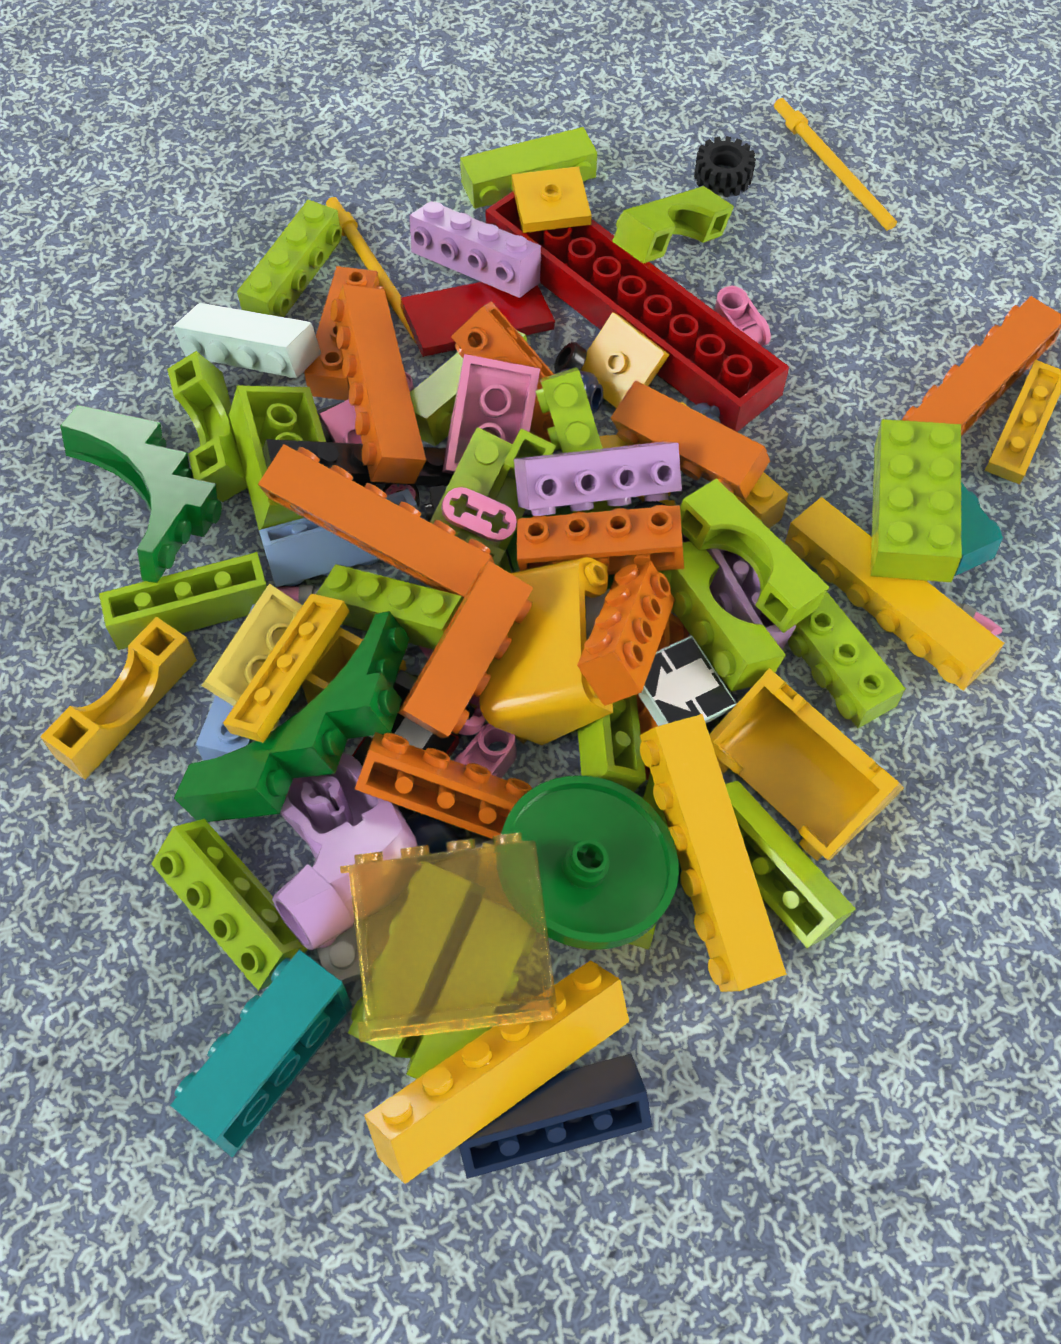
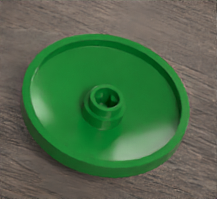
M564 776L546 781L534 787L522 796L511 809L502 828L497 845L499 878L503 890L514 909L529 925L541 934L554 941L575 948L589 950L610 949L623 946L640 938L660 920L673 899L678 883L679 862L674 840L660 815L649 803L632 790L599 777Z

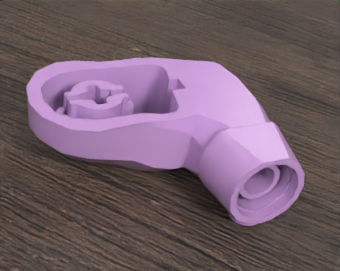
M342 754L335 774L293 779L280 812L283 818L309 845L314 855L315 863L312 867L307 864L273 896L272 900L290 931L303 946L311 951L316 948L330 946L338 935L352 928L355 922L380 912L396 901L410 884L416 871L422 869V860L416 838L398 805L355 790L362 765L349 754Z

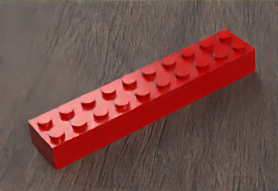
M514 191L485 210L486 224H493L501 230L523 236L528 241L541 245L540 283L600 330L612 312L625 319L670 354L657 375L694 404L707 403L710 406H717L720 411L718 418L724 426L736 432L740 431L783 395L789 371L787 364L652 263H641L613 243L614 235L593 219H591V225L523 233Z

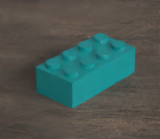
M301 950L292 959L286 958L277 966L271 976L272 983L261 996L255 995L246 1003L240 1013V1022L230 1034L224 1033L216 1039L208 1051L207 1056L209 1059L197 1073L191 1072L181 1081L174 1093L176 1099L170 1105L232 1158L353 1007L343 982Z

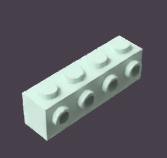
M199 303L173 326L179 339L180 347L186 357L197 351L211 362L282 375L289 378H297L303 374L305 369L321 354L312 323L307 321Z

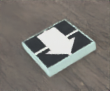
M693 636L656 652L642 693L638 694L658 726L703 714L705 723H708L731 711L737 704Z

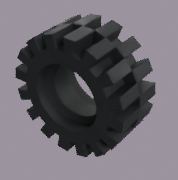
M720 136L714 138V143L710 139L705 141V146L701 144L697 152L694 179H697L696 184L699 187L705 186L709 190H713L717 195L721 192L723 197H729L730 192L734 196L740 195V190L745 192L748 189V185H751L756 161L754 150L750 151V145L747 143L741 146L742 140L738 138L735 142H731V137L726 136L725 141H721ZM717 165H727L732 168L726 169L718 167Z

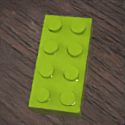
M237 385L229 419L258 529L261 530L304 518L269 499L258 483L267 471L263 454L266 439L326 442L310 387Z
M881 419L874 446L871 576L952 582L962 558L961 424Z

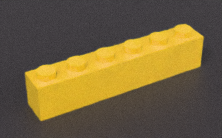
M820 497L790 523L785 544L790 547L792 552L800 559H804L812 565L823 580L833 583L841 589L852 604L864 608L875 617L882 629L887 632H893L904 641L908 649L915 656L924 658L933 665L945 681L956 684L964 691L994 662L1005 643L926 580L871 576L872 537L823 497Z
M703 714L657 726L639 735L641 739V758L644 764L650 768L655 783L653 787L654 799L657 806L664 812L668 830L675 843L682 869L680 874L681 885L687 896L691 897L696 913L694 917L695 929L698 936L705 942L710 958L708 960V970L712 980L719 986L720 992H734L787 975Z
M590 960L366 1113L364 1117L378 1158L404 1184L408 1183L629 1023L621 980Z

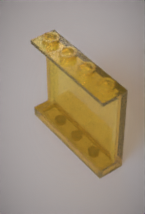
M521 832L493 836L494 846L476 848L475 839L446 842L447 852L429 854L428 845L400 849L401 858L383 860L382 851L354 855L355 864L340 866L341 873H349L365 1010V1019L358 1022L360 1042L552 1020L558 1014L536 841H523Z

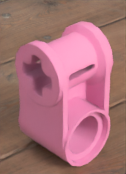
M737 286L722 288L717 294L714 311L761 346L769 344L771 339L769 325L755 308L747 293Z
M487 723L480 729L466 749L453 761L464 765L468 763L479 764L487 768L491 775L502 778L516 759L515 735ZM494 742H503L507 745L501 751H491L488 749V746Z

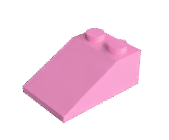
M464 354L442 473L454 474L477 427L511 444L514 443L521 428L530 432L536 397L535 391L537 390L540 373L539 368Z

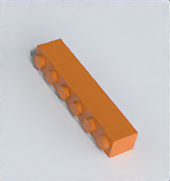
M343 284L338 299L332 301L331 320L336 322L337 347L342 349L344 358L342 366L343 375L348 377L350 385L349 403L355 408V430L357 435H361L363 444L362 462L368 467L371 482L415 484L426 462V457L385 290Z
M1032 296L1020 307L1014 305L1006 315L1001 326L995 324L987 333L981 346L975 344L966 354L963 363L960 366L953 365L945 375L943 383L939 387L933 385L924 396L922 404L918 408L912 406L902 420L961 424L962 437L1027 371L1034 361L1056 341L1061 331V314Z
M283 444L258 483L269 499L433 589L460 595L464 598L480 569L489 561L494 563L492 555H490L491 550L481 542L470 539L467 543L456 537V531L439 520H435L433 524L420 517L422 515L421 512L412 505L403 501L397 505L387 500V494L370 483H366L364 487L352 481L353 476L337 465H332L330 469L320 464V459L303 447H299L296 451Z

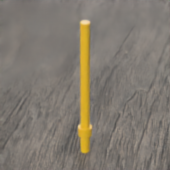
M784 98L777 99L774 103V108L786 120V127L794 135L798 134L886 231L893 229L897 224V220L808 125V119L799 110L795 111Z
M336 197L329 198L326 201V206L338 211L342 236L347 237L366 268L378 272L379 286L384 287L388 302L416 343L400 307L401 295L358 231V223L350 212L345 211Z

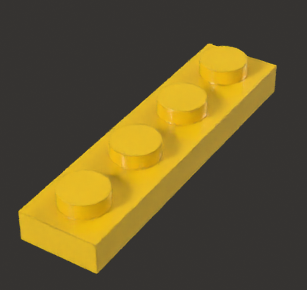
M1038 360L1034 361L984 471L1019 485L1021 484L1061 394V369Z
M312 593L309 595L223 722L231 734L264 743L350 612L343 600Z

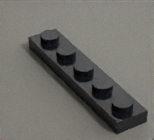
M266 439L263 447L267 469L283 444L296 451L299 447L311 451L320 459V464L330 469L332 465L343 468L353 476L352 481L356 483L448 486L453 474L442 473L446 448L423 447L426 462L415 484L370 481L368 467L362 462L363 444Z

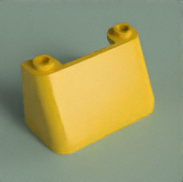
M584 557L510 573L533 587L527 598L532 602V606L520 624L514 621L507 633V636L512 638L505 654L500 660L493 658L486 670L491 675V678L480 695V709L487 722L495 728L536 744L544 745L613 713V703L606 706L602 704L577 666L587 641L585 596L597 598L603 595L608 587L607 566L593 558Z
M770 668L709 734L721 772L724 774L728 769H731L743 778L798 830L799 834L803 837L798 844L817 861L822 856L830 861L904 789L894 777L879 766Z

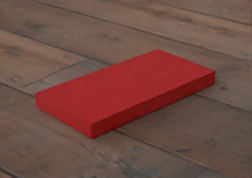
M483 282L401 297L400 307L422 357L456 350V342L451 336L480 308L491 301L511 325L521 333L530 335L554 330L555 319L538 285L520 298Z

